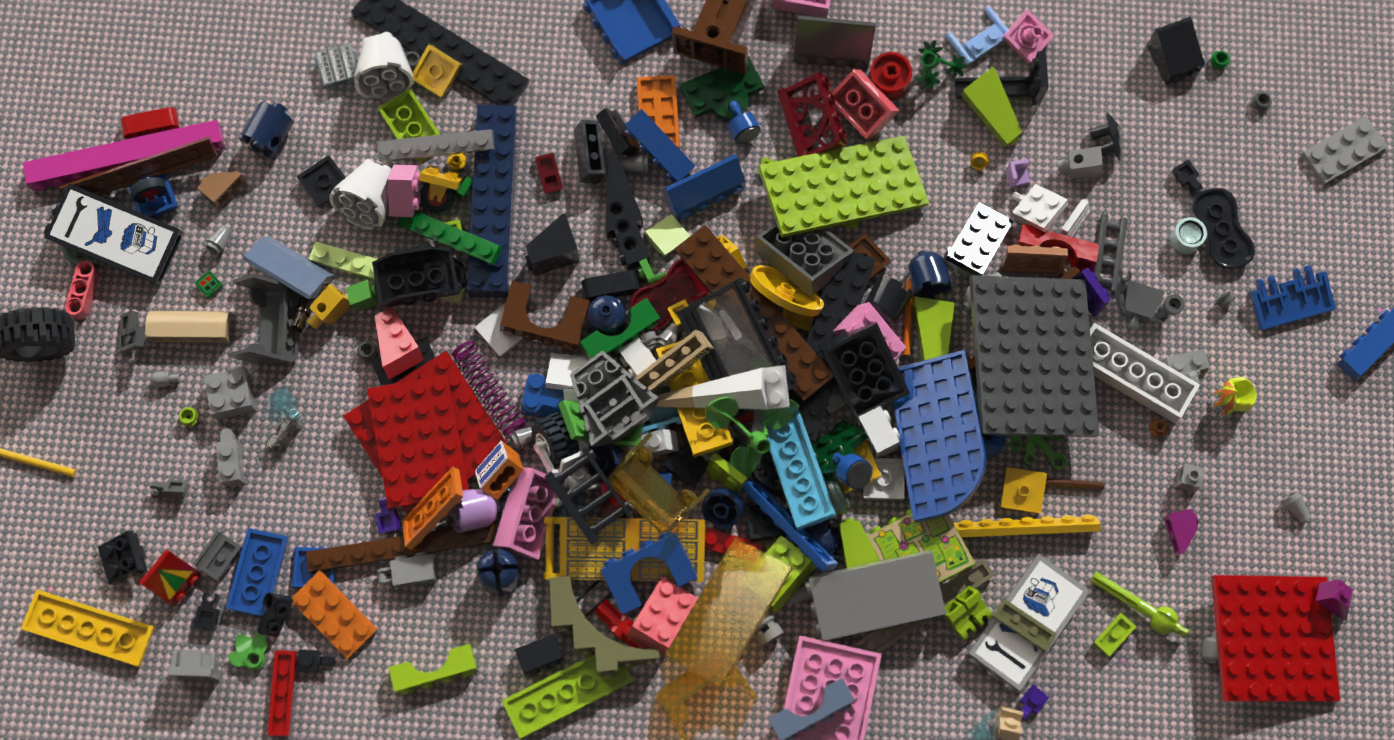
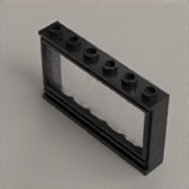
M737 278L676 312L687 336L695 330L701 331L714 348L700 359L709 381L760 368L785 365L788 392L798 388L796 384L797 378L793 372H790L787 366L788 360L778 348L779 342L769 330V321L766 317L762 316L760 303L753 297L751 293L752 287L744 278ZM738 409L734 418L737 420L756 409Z

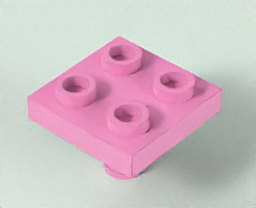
M1027 9L1002 36V39L1027 64H1030L1032 59L1036 57L1037 52L1042 51L1054 35Z

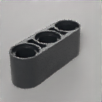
M636 270L601 275L581 281L584 299L590 300L589 302H593L596 298L604 295L615 298L632 295L641 288Z

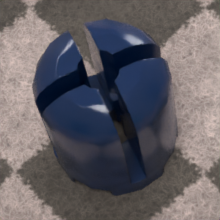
M498 549V555L496 556L493 550L487 551L480 557L477 563L478 580L485 590L494 596L511 594L521 581V571L516 559L511 553L503 549ZM498 570H502V572L500 573V581L498 577L495 575V573H497Z

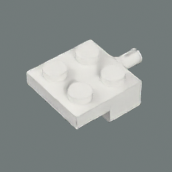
M1037 184L1025 196L1014 192L1011 196L1012 200L1019 202V205L1012 212L1015 221L1022 225L1033 226L1043 232L1048 230L1068 205L1067 199Z

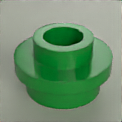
M1216 51L1212 54L1210 62L1216 69H1225L1230 63V58L1227 52Z

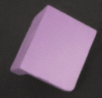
M1028 159L1009 162L1006 174L1010 188L1030 184L1027 171Z

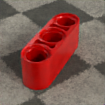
M173 107L127 115L120 119L125 140L180 128L177 109Z

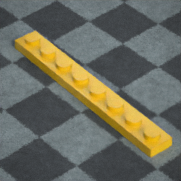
M1089 514L1082 517L1065 515L1062 518L1044 516L1042 519L1023 517L1021 520L1003 518L1001 521L982 519L978 522L962 520L954 523L961 537L1101 531V523L1098 518Z

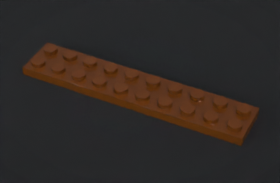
M706 225L674 248L675 253L710 294L737 278H744L750 283L752 287L751 293L760 303L762 316L766 317L769 321V330L779 342L778 348L786 356L790 372H793L797 378L796 384L798 388L793 391L802 402L834 378L830 369L776 306L750 282L751 277ZM734 288L715 298L770 363Z

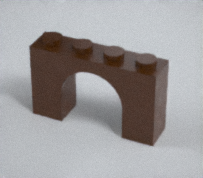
M512 281L500 323V331L507 336H522L527 341H541L546 346H561L566 351L577 350L590 300L570 296L564 319L554 327L541 328L534 325L526 313L531 285Z

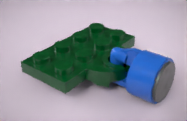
M749 56L746 75L720 67L679 84V89L694 118L713 111L715 116L721 121H730L728 130L735 143L738 144L751 142L759 135L761 128L752 113L746 112L749 109L748 96L765 90V85Z
M843 419L812 446L824 478L837 481L838 477L842 483L852 489H861L869 483L872 477V466L854 452V449L868 438L864 431Z

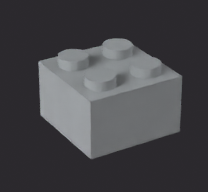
M244 367L204 376L210 413L216 420L256 411L250 376Z

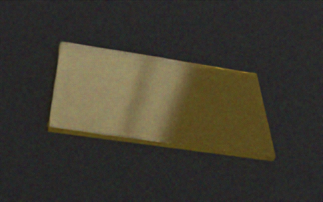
M734 538L665 655L716 684L717 687L722 688L792 572L793 567L741 541L739 538Z

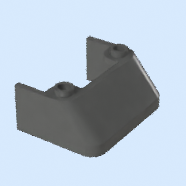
M254 273L234 279L233 284L249 288L250 301L255 306L261 307L259 344H250L245 349L229 353L228 357L250 363L294 362L298 357L299 332H297L298 328L295 332L290 326L296 315V307L300 305L301 295L277 280Z

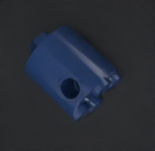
M260 102L238 139L249 144L248 148L255 153L261 151L263 155L273 159L293 126L294 121L288 109L278 102L273 104Z

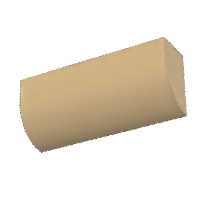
M149 311L145 324L146 339L149 342L230 343L232 312Z

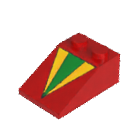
M166 549L139 583L175 607L176 604H180L185 599V593L189 588H193L199 582L201 573L182 558Z

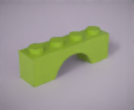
M471 644L449 649L447 661L440 669L434 672L418 671L409 661L388 667L394 692L404 696L413 693L412 689L421 687V690L433 687V683L439 681L445 684L454 681L453 677L460 675L462 678L474 675V671H477L478 667Z

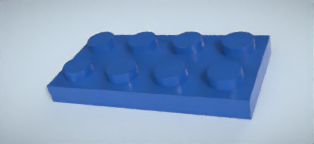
M251 528L247 529L226 609L263 617L265 612L262 605L263 598L268 592L275 593L289 541L288 536Z

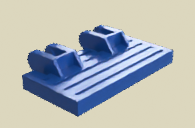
M1305 266L1304 273L1307 285H1304L1301 271L1298 268L1293 269L1294 280L1278 284L1281 293H1279L1274 276H1268L1267 283L1271 295H1267L1263 280L1257 279L1255 281L1257 290L1249 293L1259 330L1335 310L1336 306L1327 272L1316 273V282L1311 266Z

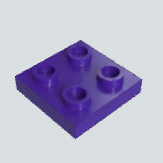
M1089 268L1081 271L1076 279L1086 281L1088 310L1094 317L1104 309L1111 299L1107 290L1099 284L1097 276Z

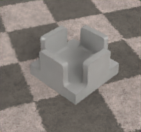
M201 650L173 651L171 666H168V675L183 680L220 681V654L211 652V655L203 654Z

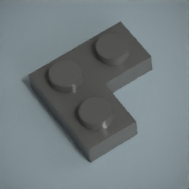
M128 311L121 315L117 353L127 354L144 347L146 342L145 327L139 326L138 312Z

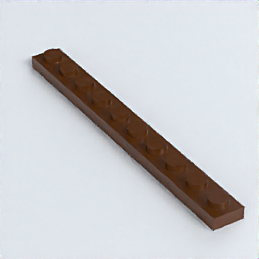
M501 520L495 521L485 528L461 533L455 532L453 528L430 531L423 541L412 550L405 547L404 536L306 551L308 572L313 573L319 570L326 571L393 560L397 556L405 555L412 557L421 552H428L430 554L494 543Z

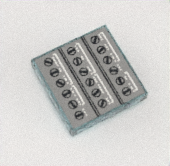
M352 42L314 52L324 89L354 81L358 63Z

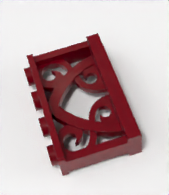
M819 72L794 85L777 91L798 157L832 151L847 145V134L841 127V116L834 105L836 100L829 90L830 82L827 76ZM818 85L819 93L815 95V89L810 92V97H808L810 86ZM803 90V96L793 97V94ZM808 105L815 106L823 111L817 130L801 123L808 113ZM798 108L803 109L801 114H798ZM810 130L813 135L809 133L808 137H806L805 131ZM832 130L834 134L833 141L824 143L821 137L830 138L828 132ZM817 142L821 145V147L810 151Z

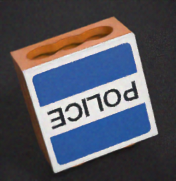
M500 441L478 466L475 473L479 487L498 500L524 469L519 454Z

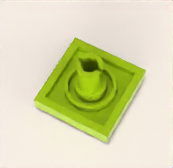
M714 453L710 458L706 469L708 476L714 481L718 480L724 485L723 487L731 488L739 494L743 490L742 487L745 485L747 477L717 453Z

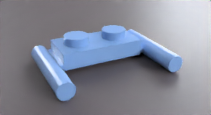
M990 6L984 12L994 24L966 42L964 46L958 42L951 32L945 35V38L960 57H965L964 62L968 66L1005 42L1002 36L1009 29Z

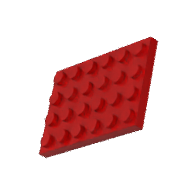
M448 374L367 388L388 509L418 504L452 467H455L460 472L462 491L469 490Z

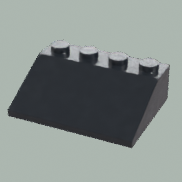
M877 322L837 335L817 345L828 368L833 373V379L850 415L855 421L858 420L859 416L879 406L882 408L910 394Z

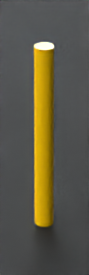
M0 448V457L70 477H75L76 469Z

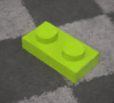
M1119 613L1094 640L1093 644L1104 655L1110 657L1136 626L1126 616Z

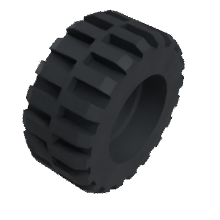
M31 307L10 310L7 313L0 314L1 359L4 358L7 361L12 360L14 362L49 361L61 358L64 355L67 356L75 348L74 321L72 316L64 310L60 311L57 308L51 309L49 307Z

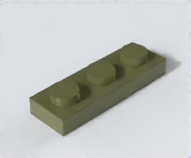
M1006 599L1001 601L992 615L994 619L1044 652L1047 651L1057 635L1056 632Z

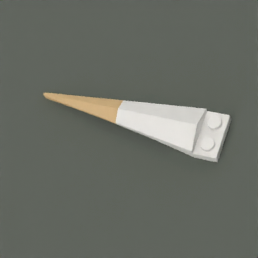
M785 365L760 368L656 395L660 399L656 407L706 408L709 403L721 397L733 398L738 403V409L790 407Z

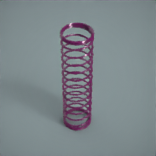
M467 341L459 345L452 352V356L455 360H459L458 365L463 367L462 371L464 373H467L466 378L471 379L470 384L475 386L474 390L480 392L479 398H484L483 404L488 405L487 410L492 411L491 416L496 418L495 422L501 424L500 430H504V436H509V434L513 433V430L521 429L526 424L524 418H520L505 429L501 428L504 423L514 419L520 412L513 413L503 422H497L500 416L512 411L515 405L508 407L499 415L493 416L495 410L506 406L511 402V399L503 401L495 409H489L491 404L504 398L507 392L498 395L490 403H485L487 397L502 390L503 386H499L486 396L481 397L483 391L495 386L499 380L496 379L490 382L482 390L476 389L478 385L493 378L495 373L485 376L477 384L472 383L475 378L487 373L491 367L482 369L474 377H468L470 372L485 365L486 360L477 363L469 371H464L466 366L478 361L482 357V354H478L465 365H460L461 360L470 357L478 351V348H474V341ZM470 345L466 350L457 354L465 346Z

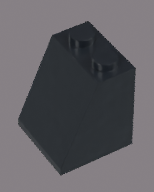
M1191 16L1155 29L1146 45L1165 85L1171 82L1176 84L1188 76L1190 78L1195 77L1201 73L1200 71L1205 65Z
M561 214L526 245L527 253H524L528 270H533L534 276L579 262L578 249L566 214Z

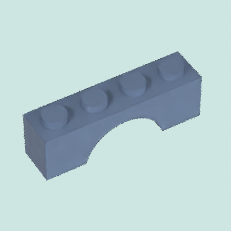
M841 678L823 688L822 704L814 713L800 716L786 708L767 719L779 740H793L797 737L795 733L803 730L805 733L815 727L814 723L820 719L822 722H825L834 717L833 712L839 709L841 712H844L853 707L851 702L855 701L844 679Z

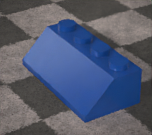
M736 154L665 188V202L676 220H685L696 211L702 212L709 205L715 202L721 203L727 196L731 194L737 195L744 190L746 180Z

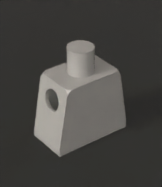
M1101 146L1069 151L1067 160H1057V171H1069L1070 179L1101 178L1103 166Z

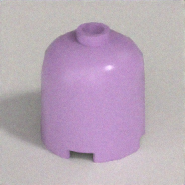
M482 489L463 490L462 500L449 511V515L454 516L456 523L452 524L455 532L461 533L490 526L495 522L497 512L500 511V505L498 500H495V498Z

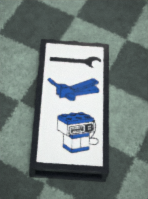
M68 184L61 193L62 199L59 206L57 205L53 210L52 215L54 217L51 223L47 224L44 230V238L160 287L184 232L77 186Z

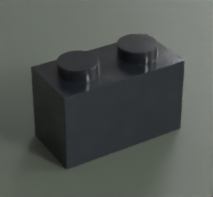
M554 634L514 649L524 675L534 676L541 672V668L546 666L549 669L561 664L560 661L564 660Z

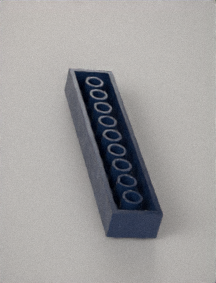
M477 105L476 131L492 129L495 150L474 153L470 234L500 245L503 249L494 266L469 256L467 277L469 297L507 298L509 293L518 123L516 106Z

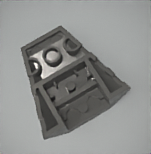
M603 350L570 374L592 448L620 441L651 418L660 400Z

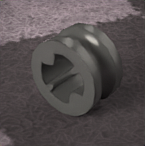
M1230 290L1215 301L1221 304V309L1236 299L1235 296L1232 297L1230 295Z

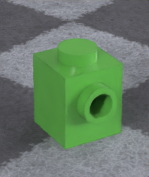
M369 280L346 288L350 306L359 312L379 304L376 285Z

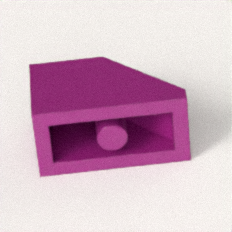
M1192 509L1171 513L1164 517L1175 557L1185 553L1198 529L1199 520Z
M1339 579L1319 583L1315 601L1343 621H1346L1353 589Z

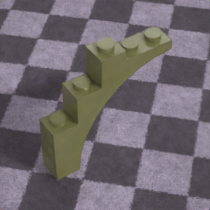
M570 576L549 578L552 628L554 632L559 634H566L573 630L576 654L591 656L592 653H596L598 677L612 679L615 675H619V667L623 669L635 668V665L654 667L656 663H661L659 649L628 647L609 639L597 631L585 618L577 605Z

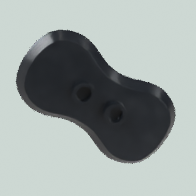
M1211 188L1197 194L1192 204L1193 212L1196 218L1206 227L1209 236V251L1213 261L1224 269H1235L1250 263L1255 255L1254 243L1239 223L1238 205L1232 193L1224 188Z

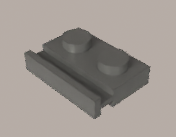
M217 530L193 565L219 582L241 552L242 546Z

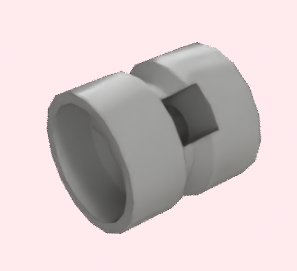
M768 608L762 610L746 622L751 632L757 634L756 640L761 647L768 645L784 633L780 625L773 622L774 616ZM769 626L770 630L764 633L762 629Z

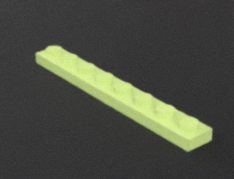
M315 241L309 260L313 263L375 280L372 262L377 259ZM466 287L459 292L460 295L438 299L460 305Z

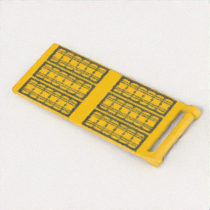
M544 517V523L546 524V553L543 579L545 580L570 576L571 580H605L600 570L604 566L603 562L613 557L617 560L623 557V552L631 548L634 551L642 548L641 543L652 539L654 542L660 539L659 535L670 530L671 533L677 532L698 574V578L690 582L704 581L705 520L618 518L599 531V535L596 536L598 541L591 545L572 517ZM585 518L584 520L590 526L591 524L595 525L604 518ZM554 524H560L559 573L553 572ZM657 557L642 558L634 564L631 570L632 581H660L663 576L669 581L676 582L668 565Z

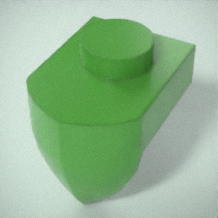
M647 259L639 261L637 271L641 280L645 279L647 285L658 282L667 273L664 272L654 276Z

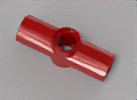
M607 599L594 611L596 616L609 626V630L617 638L624 641L630 647L638 649L647 648L646 645L628 635L634 622L625 614L622 615Z

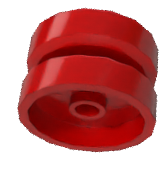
M897 52L882 53L874 59L868 78L890 101H895L903 97L909 88L912 79V66L904 55Z

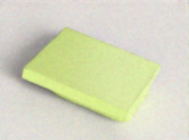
M672 214L645 231L648 241L663 256L672 252L675 247L690 237L688 232Z

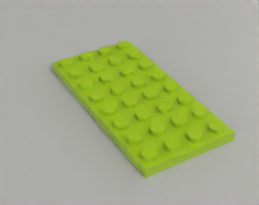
M905 136L761 164L758 167L781 238L923 208L929 205Z

